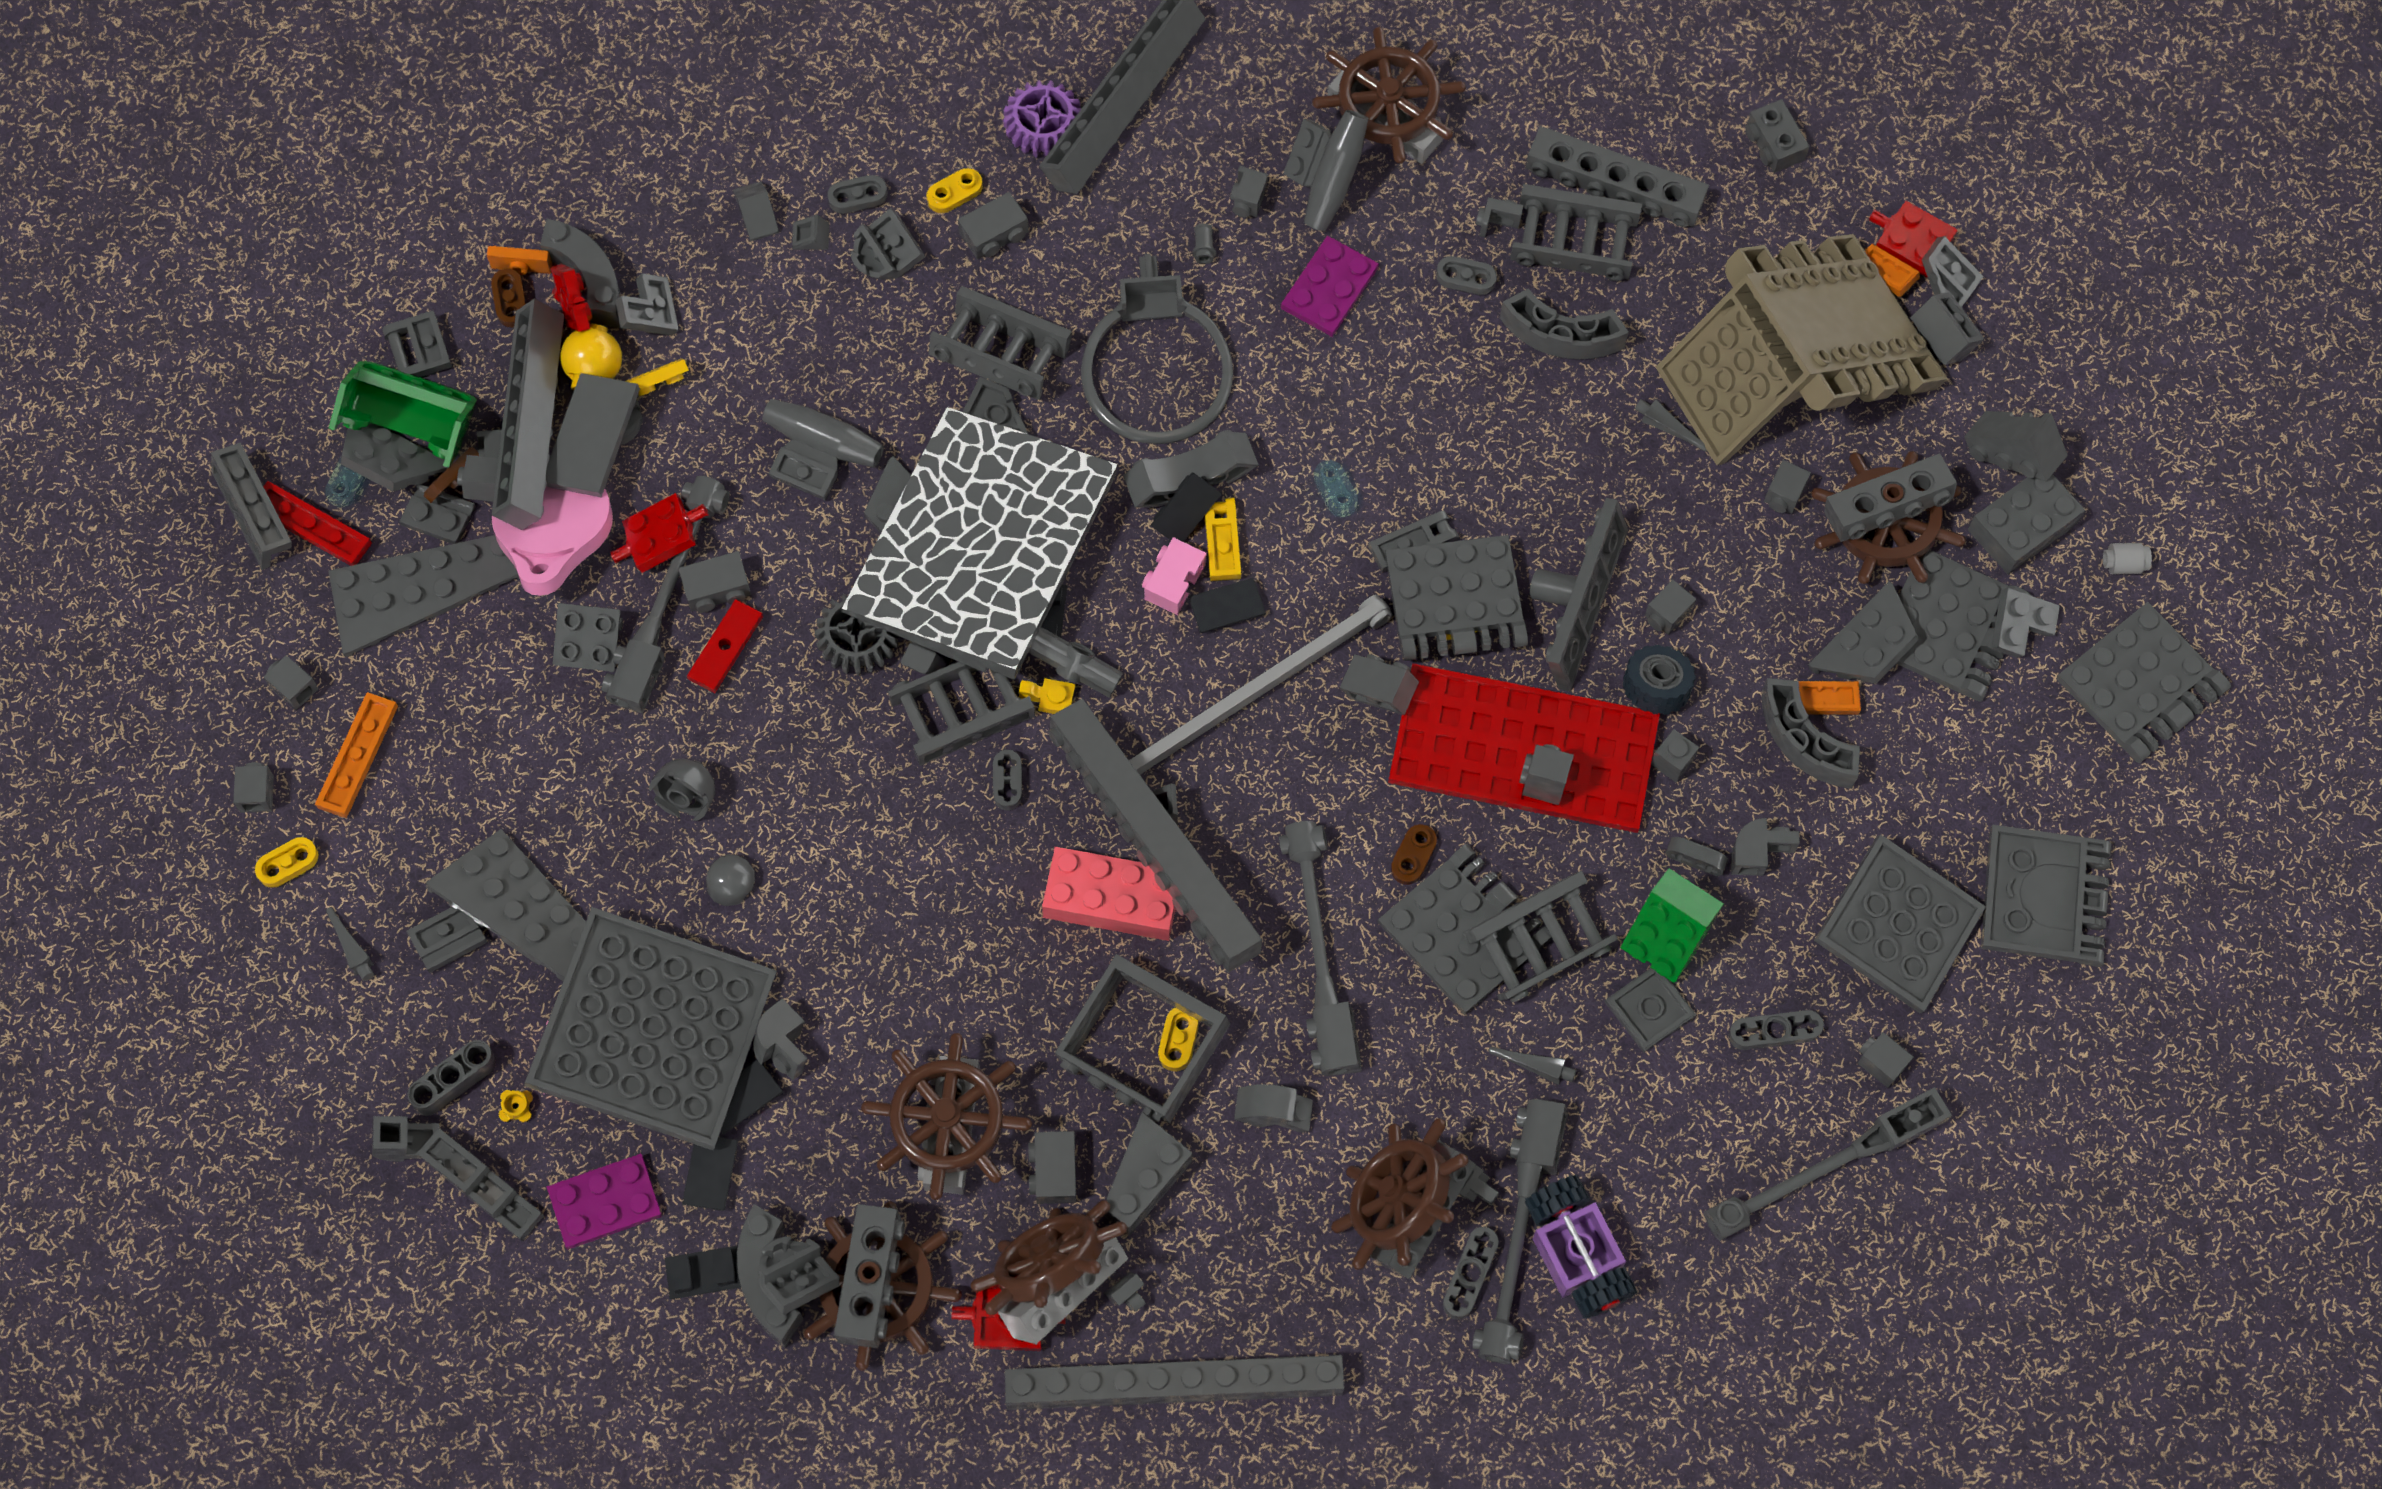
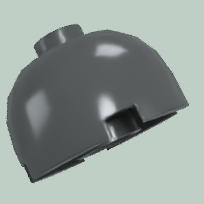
M684 758L674 759L664 764L657 771L649 786V790L653 789L656 796L653 800L660 808L681 818L679 811L695 816L692 821H698L705 817L715 796V783L709 771L700 762ZM694 798L696 800L695 803L689 805Z

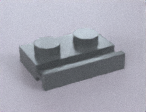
M418 484L414 496H411L399 521L401 526L451 544L459 543L470 521V517L476 509L475 504L444 492L430 503L423 496L429 487Z
M453 907L406 931L429 974L487 943L486 938L478 924L474 922V919L458 908L456 910Z

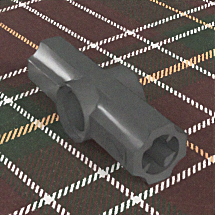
M1042 627L1028 652L1055 667L1056 672L1064 679L1073 683L1082 682L1109 698L1123 675V672L1094 657V652L1085 645L1077 642L1069 643Z

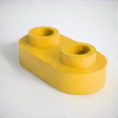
M964 168L933 184L927 191L928 206L936 213H947L977 197L981 193L983 186L981 175L974 169ZM965 179L972 180V182L968 184H965L962 181ZM939 193L946 194L943 198L937 197Z
M298 837L263 855L255 865V874L263 885L271 888L279 887L313 868L318 861V850L313 842L307 838ZM307 852L306 859L297 860L299 853ZM272 868H279V872L275 876H269L268 873Z
M1173 1008L1166 1017L1158 1050L1162 1066L1174 1072L1181 1071L1189 1065L1199 1028L1198 1020L1177 1008ZM1181 1020L1189 1023L1188 1027L1184 1030L1177 1028V1023ZM1172 1051H1179L1181 1053V1057L1178 1060L1170 1059L1169 1055Z

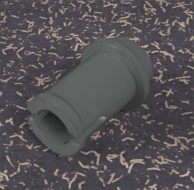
M1201 223L1194 227L1195 248L1192 253L1196 262L1209 264L1216 256V249L1213 247V227L1210 224Z

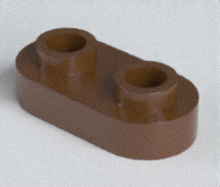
M506 268L497 271L493 275L491 286L498 320L502 325L514 328L515 316L509 317L508 313L512 310L517 311L526 305V298L519 273L513 269ZM506 284L513 285L510 290L503 289Z
M1418 824L1412 826L1407 831L1391 864V874L1397 882L1410 885L1417 882L1422 876L1437 843V837L1432 828L1427 825ZM1422 835L1427 841L1425 843H1418L1415 838ZM1408 862L1412 864L1413 869L1404 870L1401 865Z

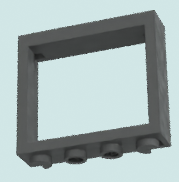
M1116 954L1055 1051V1054L1062 1061L1060 1067L1075 1076L1078 1072L1089 1077L1087 1082L1098 1090L1104 1091L1105 1088H1108L1116 1093L1114 1098L1126 1106L1131 1107L1134 1103L1143 1108L1142 1112L1154 1122L1158 1123L1162 1119L1170 1124L1231 1024L1223 1013ZM1123 978L1211 1027L1163 1106L1075 1056Z

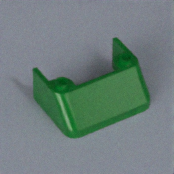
M359 361L340 383L328 429L335 430L341 422H343L345 427L353 430H361L362 427H367L370 423L428 441V448L433 451L432 454L438 458L445 459L443 466L449 468L459 453L477 400L468 393L377 363Z

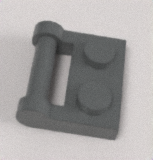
M434 310L383 327L384 338L389 340L398 371L416 377H423L452 368ZM409 333L418 362L409 366L401 340L402 334Z

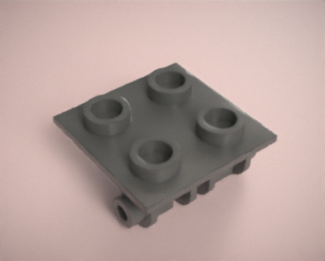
M558 603L553 665L615 672L616 664L613 663V657L618 645L619 630L621 631L623 627V618H620L621 610Z

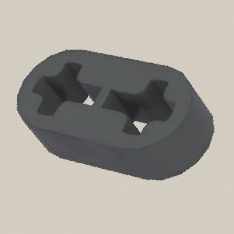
M1002 750L996 754L993 760L994 802L997 807L1006 811L1017 808L1022 800V764L1020 756L1013 750ZM1004 759H1011V764H1016V766H1011L1010 776H1005L1003 766H999L1004 764ZM1005 784H1010L1011 793L1017 794L1016 796H1011V801L1009 802L1004 801L1003 796H999V794H1004Z
M1672 837L1665 852L1672 860L1714 876L1723 875L1728 862V858L1724 854L1681 837Z

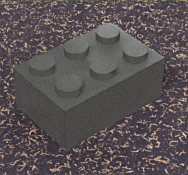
M2053 474L2047 481L2027 477L1976 514L1967 530L2006 574L2009 575L2076 526L2085 509Z

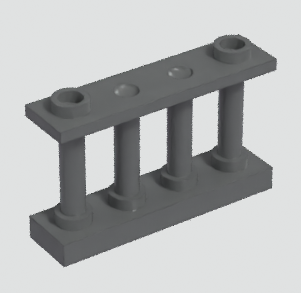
M1523 184L1520 205H1523V208L1527 211L1522 243L1513 242L1510 260L1516 261L1522 266L1537 264L1603 275L1612 281L1629 280L1633 262L1623 260L1628 228L1631 226L1637 227L1642 203ZM1542 211L1555 213L1557 216L1552 248L1534 245L1539 213ZM1571 217L1584 218L1587 221L1582 253L1564 250L1568 221ZM1600 222L1614 223L1616 226L1611 258L1593 255L1598 224Z
M961 286L956 295L955 314L958 317L946 336L934 331L931 333L929 355L1013 389L1024 396L1040 400L1044 377L1040 374L1052 354L1065 359L1070 349L1072 331ZM970 320L986 326L973 347L957 341ZM997 332L1013 337L1001 359L985 353ZM1024 343L1041 349L1029 370L1012 364Z
M956 662L911 682L902 681L896 684L892 690L888 691L892 707L903 704L919 738L917 744L913 745L914 754L919 766L1034 718L1035 707L1030 696L1023 699L1017 698L1008 677L991 670L1006 704L995 711L989 710L972 676V673L979 670L961 662ZM958 679L961 680L977 714L974 720L967 723L959 722L943 688L944 685ZM929 691L932 692L948 726L946 732L936 736L930 734L914 700L915 697Z
M1582 871L1571 874L1464 932L1469 944L1480 941L1481 945L1485 944L1508 988L1497 995L1499 1001L1510 998L1513 1003L1529 994L1527 988L1590 954L1597 958L1611 950L1609 944L1618 940L1615 934L1602 938L1579 895L1581 893L1579 886L1588 882ZM1561 896L1564 901L1568 900L1591 944L1574 953L1551 909L1554 907L1551 901ZM1535 911L1537 916H1541L1563 960L1548 968L1524 925L1526 922L1524 916ZM1505 926L1515 933L1536 973L1522 982L1518 981L1496 939L1499 937L1496 931Z

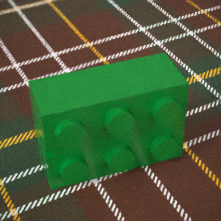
M1668 868L1649 894L1620 948L1644 964L1646 961L1652 963L1651 969L1675 983L1694 957L1724 903Z

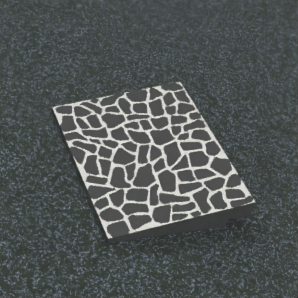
M947 407L846 599L842 612L986 673L987 669H990L1015 680L1116 477L1118 464Z

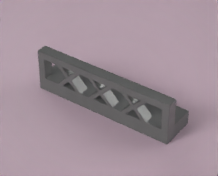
M241 443L211 452V472L261 570H264L271 566V555L292 548V541Z

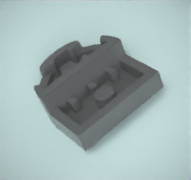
M892 208L887 210L869 226L864 224L859 226L854 233L853 251L850 252L852 261L858 270L879 280H891L901 277L926 257L897 212Z
M790 1236L781 1237L770 1242L762 1250V1257L759 1261V1284L763 1293L783 1315L839 1286V1276L820 1256L821 1247L810 1239H807L806 1243L792 1241Z

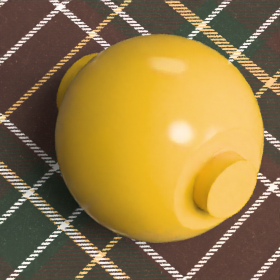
M590 324V329L581 332L574 331L564 341L560 359L565 374L572 380L571 389L575 390L580 373L614 379L618 374L622 363V352L615 337L607 333L608 328L597 324Z

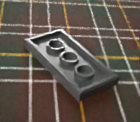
M580 373L547 464L546 487L602 498L640 391L638 384Z

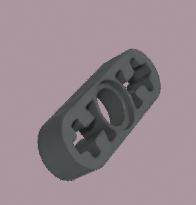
M1811 1010L1747 1017L1736 1020L1732 1024L1728 1036L1731 1044L1740 1050L1812 1042L1819 1037L1824 1024L1821 1016ZM1804 1019H1808L1810 1024L1816 1025L1811 1034L1807 1033L1805 1028H1800L1794 1031L1795 1036H1791L1792 1027L1802 1025ZM1789 1020H1793L1792 1027ZM1773 1022L1781 1024L1785 1030L1784 1036L1781 1038L1771 1037L1767 1032V1025ZM1757 1024H1761L1760 1033L1763 1040H1759V1034L1750 1035L1748 1041H1743L1742 1036H1736L1741 1027H1745L1746 1032H1753L1758 1029Z
M1488 1227L1476 1228L1470 1234L1445 1294L1443 1309L1453 1319H1463L1471 1313L1497 1250L1498 1236ZM1483 1235L1489 1237L1488 1243L1492 1245L1491 1248H1484L1480 1258L1486 1259V1264L1476 1257H1467L1468 1252L1473 1256L1475 1255L1478 1243L1474 1239H1481ZM1466 1265H1474L1480 1271V1278L1477 1281L1468 1282L1462 1277L1461 1269ZM1456 1282L1463 1288L1475 1290L1474 1294L1467 1290L1463 1303L1468 1306L1467 1308L1461 1307L1459 1311L1453 1310V1303L1449 1301L1450 1298L1456 1299L1461 1287L1454 1286Z

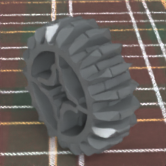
M843 593L841 603L832 599L830 602L832 609L823 607L822 615L824 618H817L816 624L819 629L815 630V638L819 640L816 643L817 648L823 651L822 657L825 661L831 660V666L834 669L842 664V670L847 674L852 666L855 668V673L859 675L861 667L866 666L867 671L872 673V663L876 662L878 666L883 667V657L892 658L893 651L890 648L898 647V640L896 639L898 635L853 616L845 623H838L844 617L849 616L842 612V607L848 598ZM857 622L861 630L858 635V643H856L855 636H853L855 630H857ZM833 640H840V643L851 645L853 652L840 648ZM877 642L871 648L863 651L868 643Z

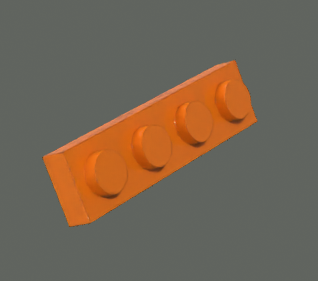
M368 692L366 693L315 802L318 809L347 819L398 708L396 702Z

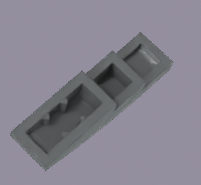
M438 1128L417 1152L424 1161L521 1241L528 1236L544 1217L538 1209L517 1194L512 1187L490 1171L485 1164Z

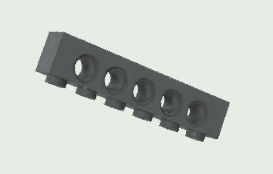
M1543 126L1539 127L1529 151L1525 168L1538 177L1548 176L1557 179L1566 187L1577 186L1585 189L1590 195L1642 203L1641 209L1645 214L1652 217H1665L1680 227L1690 226L1694 228L1709 185ZM1555 158H1562L1565 161L1558 162L1555 160ZM1582 168H1590L1593 171L1587 172L1584 171ZM1610 178H1618L1621 181L1616 182L1611 180ZM1644 187L1647 188L1649 191L1644 192L1641 191L1639 188ZM1668 197H1673V198L1677 199L1678 201L1673 202V201L1668 200L1667 198H1668Z

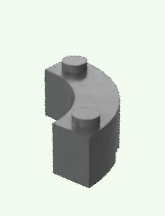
M547 219L540 243L541 250L549 252L552 263L566 265L573 268L575 273H580L583 283L587 288V303L592 313L591 324L621 328L615 302L621 297L613 267L604 251L594 240L579 229L560 221Z
M1529 288L1502 302L1500 320L1521 341L1543 353L1567 359H1593L1625 349L1629 332L1613 308L1594 315H1577L1576 318L1566 317L1557 314L1556 310L1542 303Z
M1225 430L1218 433L1208 443L1188 452L1162 459L1150 460L1144 458L1138 460L1133 464V468L1125 473L1123 477L1135 508L1167 505L1168 500L1179 490L1178 486L1192 472L1210 485H1216L1225 480L1229 484L1258 466V462L1246 433Z
M1767 678L1761 692L1763 715L1769 732L1780 750L1794 765L1810 776L1831 785L1852 789L1859 776L1860 746L1838 741L1825 732H1819L1813 726L1802 704L1799 681Z
M754 1204L745 1220L739 1238L737 1251L738 1277L746 1302L757 1322L772 1339L785 1348L802 1323V1315L796 1309L783 1315L763 1293L759 1284V1261L762 1257V1250L770 1242L781 1238L785 1227L781 1220Z

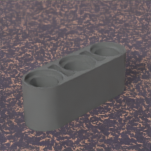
M473 1040L467 1043L409 1087L408 1100L410 1104L421 1115L430 1116L437 1113L494 1070L496 1065L494 1053L484 1041ZM476 1054H487L483 1063L472 1064V1059ZM454 1072L460 1073L459 1079L455 1083H445V1079L449 1074ZM423 1093H433L428 1103H418V1099Z

